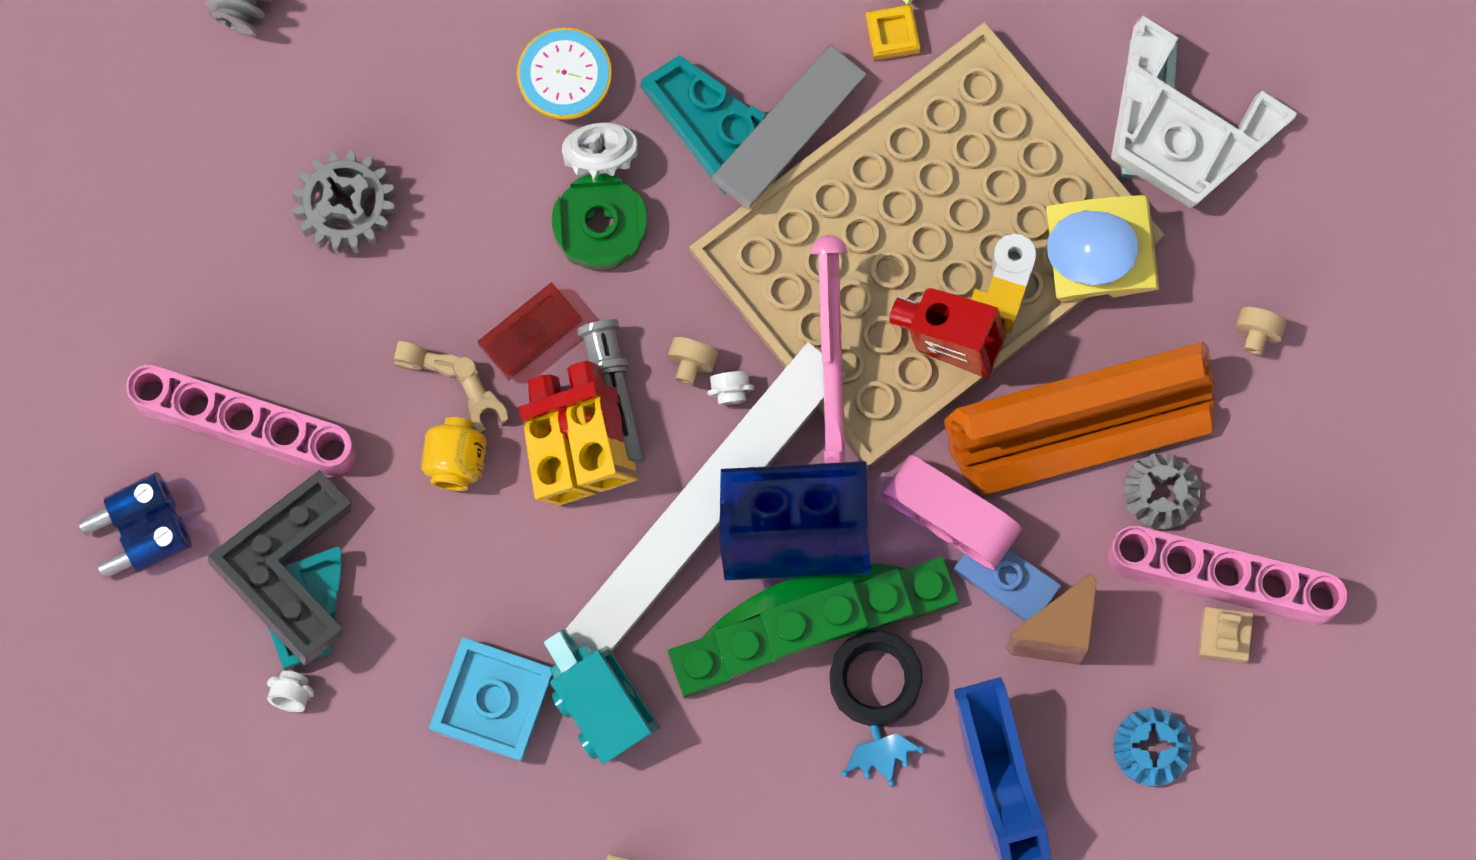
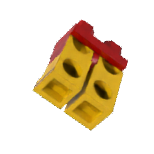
M582 361L567 368L571 389L561 392L560 381L557 376L551 374L541 375L528 380L530 403L519 406L521 420L525 421V439L535 500L561 506L595 495V491L604 492L639 480L635 462L628 460L621 431L622 418L617 403H619L617 389L604 385L598 364L590 361Z

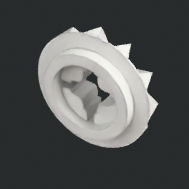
M594 123L583 126L569 134L562 144L565 166L573 168L576 175H583L589 172L594 179L603 173L614 176L616 169L630 168L631 160L638 157L637 139L631 130L619 124ZM602 146H605L606 150L598 154Z

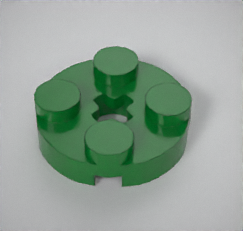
M591 174L586 175L571 183L570 188L562 194L561 198L559 196L554 204L552 211L553 234L557 245L564 252L569 262L593 270L615 268L624 262L631 261L639 252L647 232L645 205L639 194L624 184V181L609 174H599L594 179ZM604 211L605 218L613 219V224L607 226L605 232L596 233L593 227H587L586 221L594 219V212Z

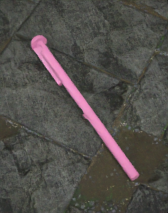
M826 235L817 239L812 245L810 255H819L826 450L824 451V464L827 482L829 567L848 565L839 254H848L845 243L833 235Z

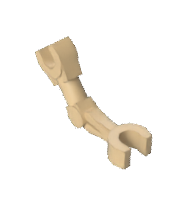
M398 341L394 356V366L416 371L423 368L439 372L448 378L456 377L469 399L467 407L470 420L473 422V429L482 434L486 433L485 427L480 421V417L485 412L495 413L501 426L508 423L506 408L490 390L486 392L472 359L468 357L460 358L453 354L439 355L430 353L416 344Z

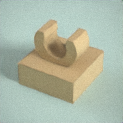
M1204 607L1202 610L1198 658L1246 664L1249 661L1253 613Z

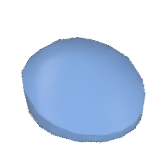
M1085 210L1070 214L1057 223L1049 234L1047 244L1048 258L1051 265L1063 277L1075 283L1087 286L1107 285L1122 278L1135 265L1138 255V239L1135 231L1124 219L1108 212Z

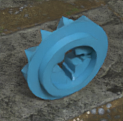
M1154 707L1130 714L1118 727L1113 742L1114 756L1121 771L1132 781L1145 786H1162L1177 779L1189 765L1193 747L1187 726L1175 717L1173 712ZM1151 727H1154V733L1157 734L1159 742L1173 745V747L1167 750L1160 751L1158 759L1155 761V767L1152 766V759H1150L1148 751L1132 748V745H1139V743L1148 740Z

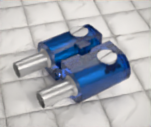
M154 472L104 497L105 508L79 520V526L86 536L111 523L121 534L119 539L125 551L98 564V569L105 579L130 566H133L137 572H142L192 547L191 538L185 524L174 508L176 504L158 472Z

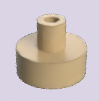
M1242 307L1235 329L1247 336L1244 346L1246 352L1262 355L1266 342H1281L1287 321L1282 316L1262 308Z
M674 337L667 358L679 365L675 380L683 384L693 385L697 371L704 373L713 371L718 351L707 344L693 339Z

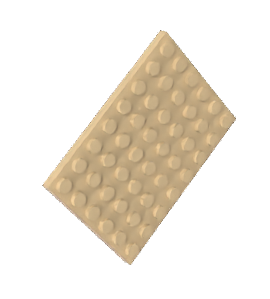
M984 22L773 182L749 210L742 206L689 246V252L781 365L786 368L807 342L822 353L819 255H810L812 245L817 239L826 235L836 236L845 243L848 254H839L842 370L845 372L843 377L844 441L868 470L985 379L916 350L909 330L889 323L890 312L896 298L901 296L920 303L927 288L937 289L968 299L972 298L974 289L988 292L993 277L991 268L992 257L998 241L1010 234H1021L1029 238L1036 250L1035 262L1012 333L1005 331L1006 338L991 372L993 373L1088 299L1083 298L1061 302L1056 298L1053 266L1050 263L1047 251L1049 227L1046 206L1132 195ZM1151 219L1155 247L1164 239L1165 234ZM824 401L817 408L823 416Z

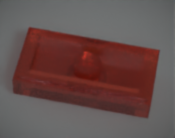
M551 282L477 342L479 347L509 381L582 322V317Z

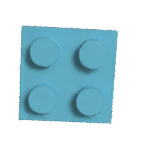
M462 637L428 729L433 733L522 763L550 686L549 682L553 678L550 671L551 667Z

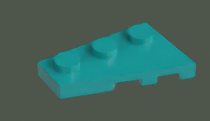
M680 55L647 75L641 81V89L711 179L715 172L766 117L765 113L753 105L749 108L727 93L724 85ZM718 186V188L722 191L724 195L727 194L723 189H721Z

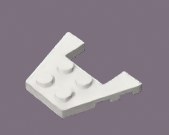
M1142 16L1133 28L1111 159L1191 209L1295 118L1297 112L1261 91L1254 97L1238 128L1232 126L1157 78L1178 37L1145 16Z

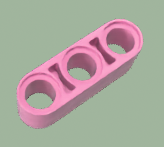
M913 455L908 456L881 493L883 499L894 509L991 570H995L1023 530L1009 515Z

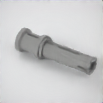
M607 319L583 325L577 329L578 338L584 339L588 360L598 364L604 385L617 389L619 399L617 406L622 418L621 431L628 460L635 462V464L641 463L645 458L642 455L624 379V374L628 372L627 368L629 365L627 359L622 358L616 335V331L620 328L618 320Z

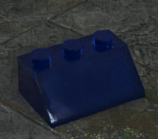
M866 461L721 469L719 544L724 580L871 573V533Z

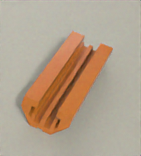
M1199 342L956 408L944 419L946 433H948L950 455L970 486L982 495H987L1213 433L1215 422L1214 379L1209 347L1204 342Z

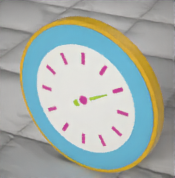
M573 28L551 29L536 36L523 50L517 67L519 88L526 102L540 114L553 119H575L590 113L603 101L611 83V64L603 46L593 36Z

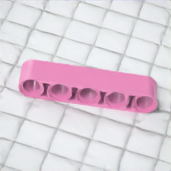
M144 365L136 368L127 379L126 389L128 396L138 410L148 417L316 472L320 470L328 476H340L347 473L356 461L355 446L345 429L336 424L154 365ZM160 382L163 384L162 392L156 399L150 401L141 399V391L148 383ZM199 396L208 399V405L201 414L193 416L185 413L186 405L191 399ZM248 411L254 415L251 425L246 429L234 430L230 428L231 420L238 412ZM294 426L299 429L298 437L293 443L279 445L275 442L276 434L281 428ZM335 440L345 444L343 453L337 459L325 460L320 457L321 449L327 442Z
M1141 526L1123 528L1116 534L1108 550V561L1111 568L1117 574L1124 577L1311 624L1330 622L1344 608L1347 601V590L1344 583L1330 573ZM1127 541L1139 544L1143 549L1144 559L1138 562L1125 560L1120 553V545ZM1173 553L1185 555L1191 563V571L1186 574L1173 572L1168 566L1167 556ZM1219 565L1233 567L1238 575V584L1233 586L1221 584L1215 576V567ZM1271 576L1280 579L1286 588L1285 596L1281 598L1269 596L1262 586L1263 578ZM1315 588L1326 590L1333 599V607L1328 610L1317 608L1311 601V590Z

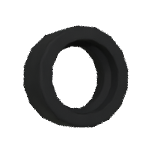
M883 630L863 631L847 639L835 653L829 674L831 695L839 710L852 721L867 726L889 725L903 718L916 704L923 682L921 662L913 647L899 635ZM880 650L890 653L899 661L904 670L905 683L902 692L893 702L885 706L871 707L862 704L852 695L848 687L847 672L849 666L858 655L866 651Z

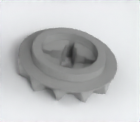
M1153 453L1137 461L1128 472L1123 488L1125 504L1132 516L1147 527L1159 530L1176 528L1188 521L1195 513L1200 503L1201 482L1194 473L1192 465L1177 458L1175 454ZM1174 477L1177 479L1170 492L1174 498L1173 501L1169 502L1168 499L1162 497L1158 501L1154 500L1151 504L1148 503L1155 489L1151 482L1152 479H1156L1160 483H1165L1167 480L1171 481Z

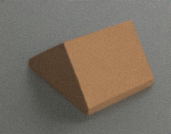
M1091 573L1015 629L1005 647L1008 652L1013 656L1080 665L1089 649L1097 583Z

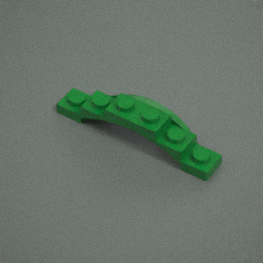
M943 556L909 568L875 563L834 566L796 576L761 591L724 615L701 639L668 649L667 651L682 696L686 698L727 684L732 679L795 654L863 631L911 618L914 620L958 605L959 600Z

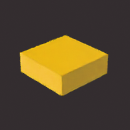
M912 4L866 12L865 19L874 61L920 53V43Z

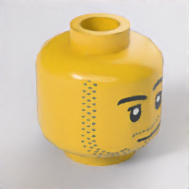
M447 417L444 424L431 427L425 434L421 469L427 477L431 478L430 484L445 490H468L469 484L476 483L483 476L487 439L484 434L473 429V422L465 418Z

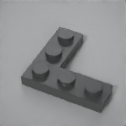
M320 470L208 555V564L304 665H307L341 638L343 628L282 565L351 511L352 503Z

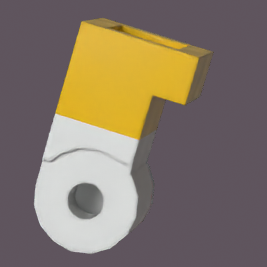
M1021 234L1006 235L998 241L992 257L991 268L993 277L988 292L974 289L971 300L997 307L1004 330L1012 333L1036 258L1034 244L1029 238Z

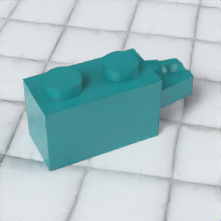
M566 629L560 630L543 642L556 665L550 668L555 678L549 682L555 690L552 693V699L566 718L572 716L582 732L578 735L580 743L591 758H599L604 765L661 728L608 646L595 652L587 644L579 648Z

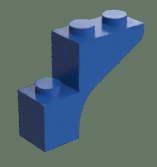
M1002 677L955 689L954 694L967 762L983 800L989 836L998 859L1052 860L1046 824L1031 786Z

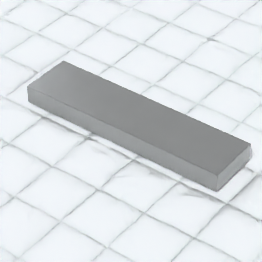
M830 45L715 172L712 181L749 210L864 81L867 74Z

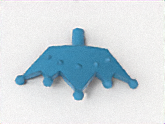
M872 725L870 729L874 741L856 746L846 769L841 771L842 777H847L849 772L860 768L864 773V777L868 779L871 776V769L875 767L888 780V785L893 787L895 785L893 777L897 759L902 761L904 767L909 766L908 752L918 751L919 753H924L925 748L923 746L917 747L898 733L882 738L879 725Z

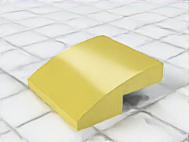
M1146 195L1098 198L1046 206L1049 234L1060 220L1070 214L1088 210L1108 212L1124 219L1135 231L1138 239V255L1135 265L1122 278L1107 285L1087 286L1075 283L1063 277L1053 267L1056 298L1059 301L1066 302L1105 294L1115 298L1159 290L1149 198Z

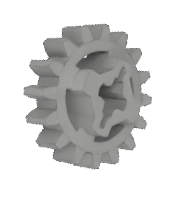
M354 150L348 151L345 160H339L335 151H330V163L323 165L321 161L315 158L312 160L315 172L312 175L300 172L298 175L305 188L294 189L292 192L294 200L301 203V205L293 208V213L296 220H305L300 226L305 237L316 232L314 238L316 247L321 249L330 241L334 253L340 254L343 245L350 244L351 249L356 254L360 252L359 241L366 239L368 243L374 246L377 244L374 232L377 229L384 232L390 230L389 223L384 218V215H396L395 204L387 201L396 196L393 184H384L389 178L384 168L373 172L375 164L371 156L368 155L361 163H358ZM349 174V175H355V177H353V178H347V177H340V176H338V175ZM322 187V200L315 204L316 209H314L315 195L318 189ZM334 190L341 197L344 196L346 200L352 201L355 214L341 203L337 204ZM376 195L373 212L368 218L365 215L366 206L373 200L372 196ZM336 226L349 227L352 229L336 230L333 228Z

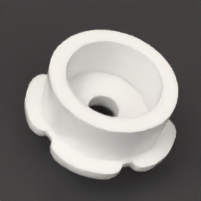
M747 371L726 372L710 376L711 390L707 391V394L710 397H717L718 405H734L746 402V393L753 391L755 387L749 384Z
M282 671L279 678L271 677L267 681V685L271 687L267 697L268 702L279 709L289 712L304 711L307 701H310L311 697L314 696V691L308 686L309 681L305 676L293 671Z

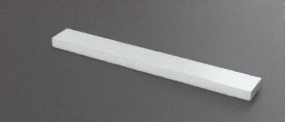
M809 342L800 350L569 624L566 630L579 648L587 644L595 652L608 646L613 652L824 401L822 353Z

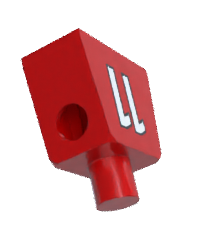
M927 288L920 303L898 296L890 312L889 323L908 329L916 350L989 379L1006 338L997 307L937 289Z

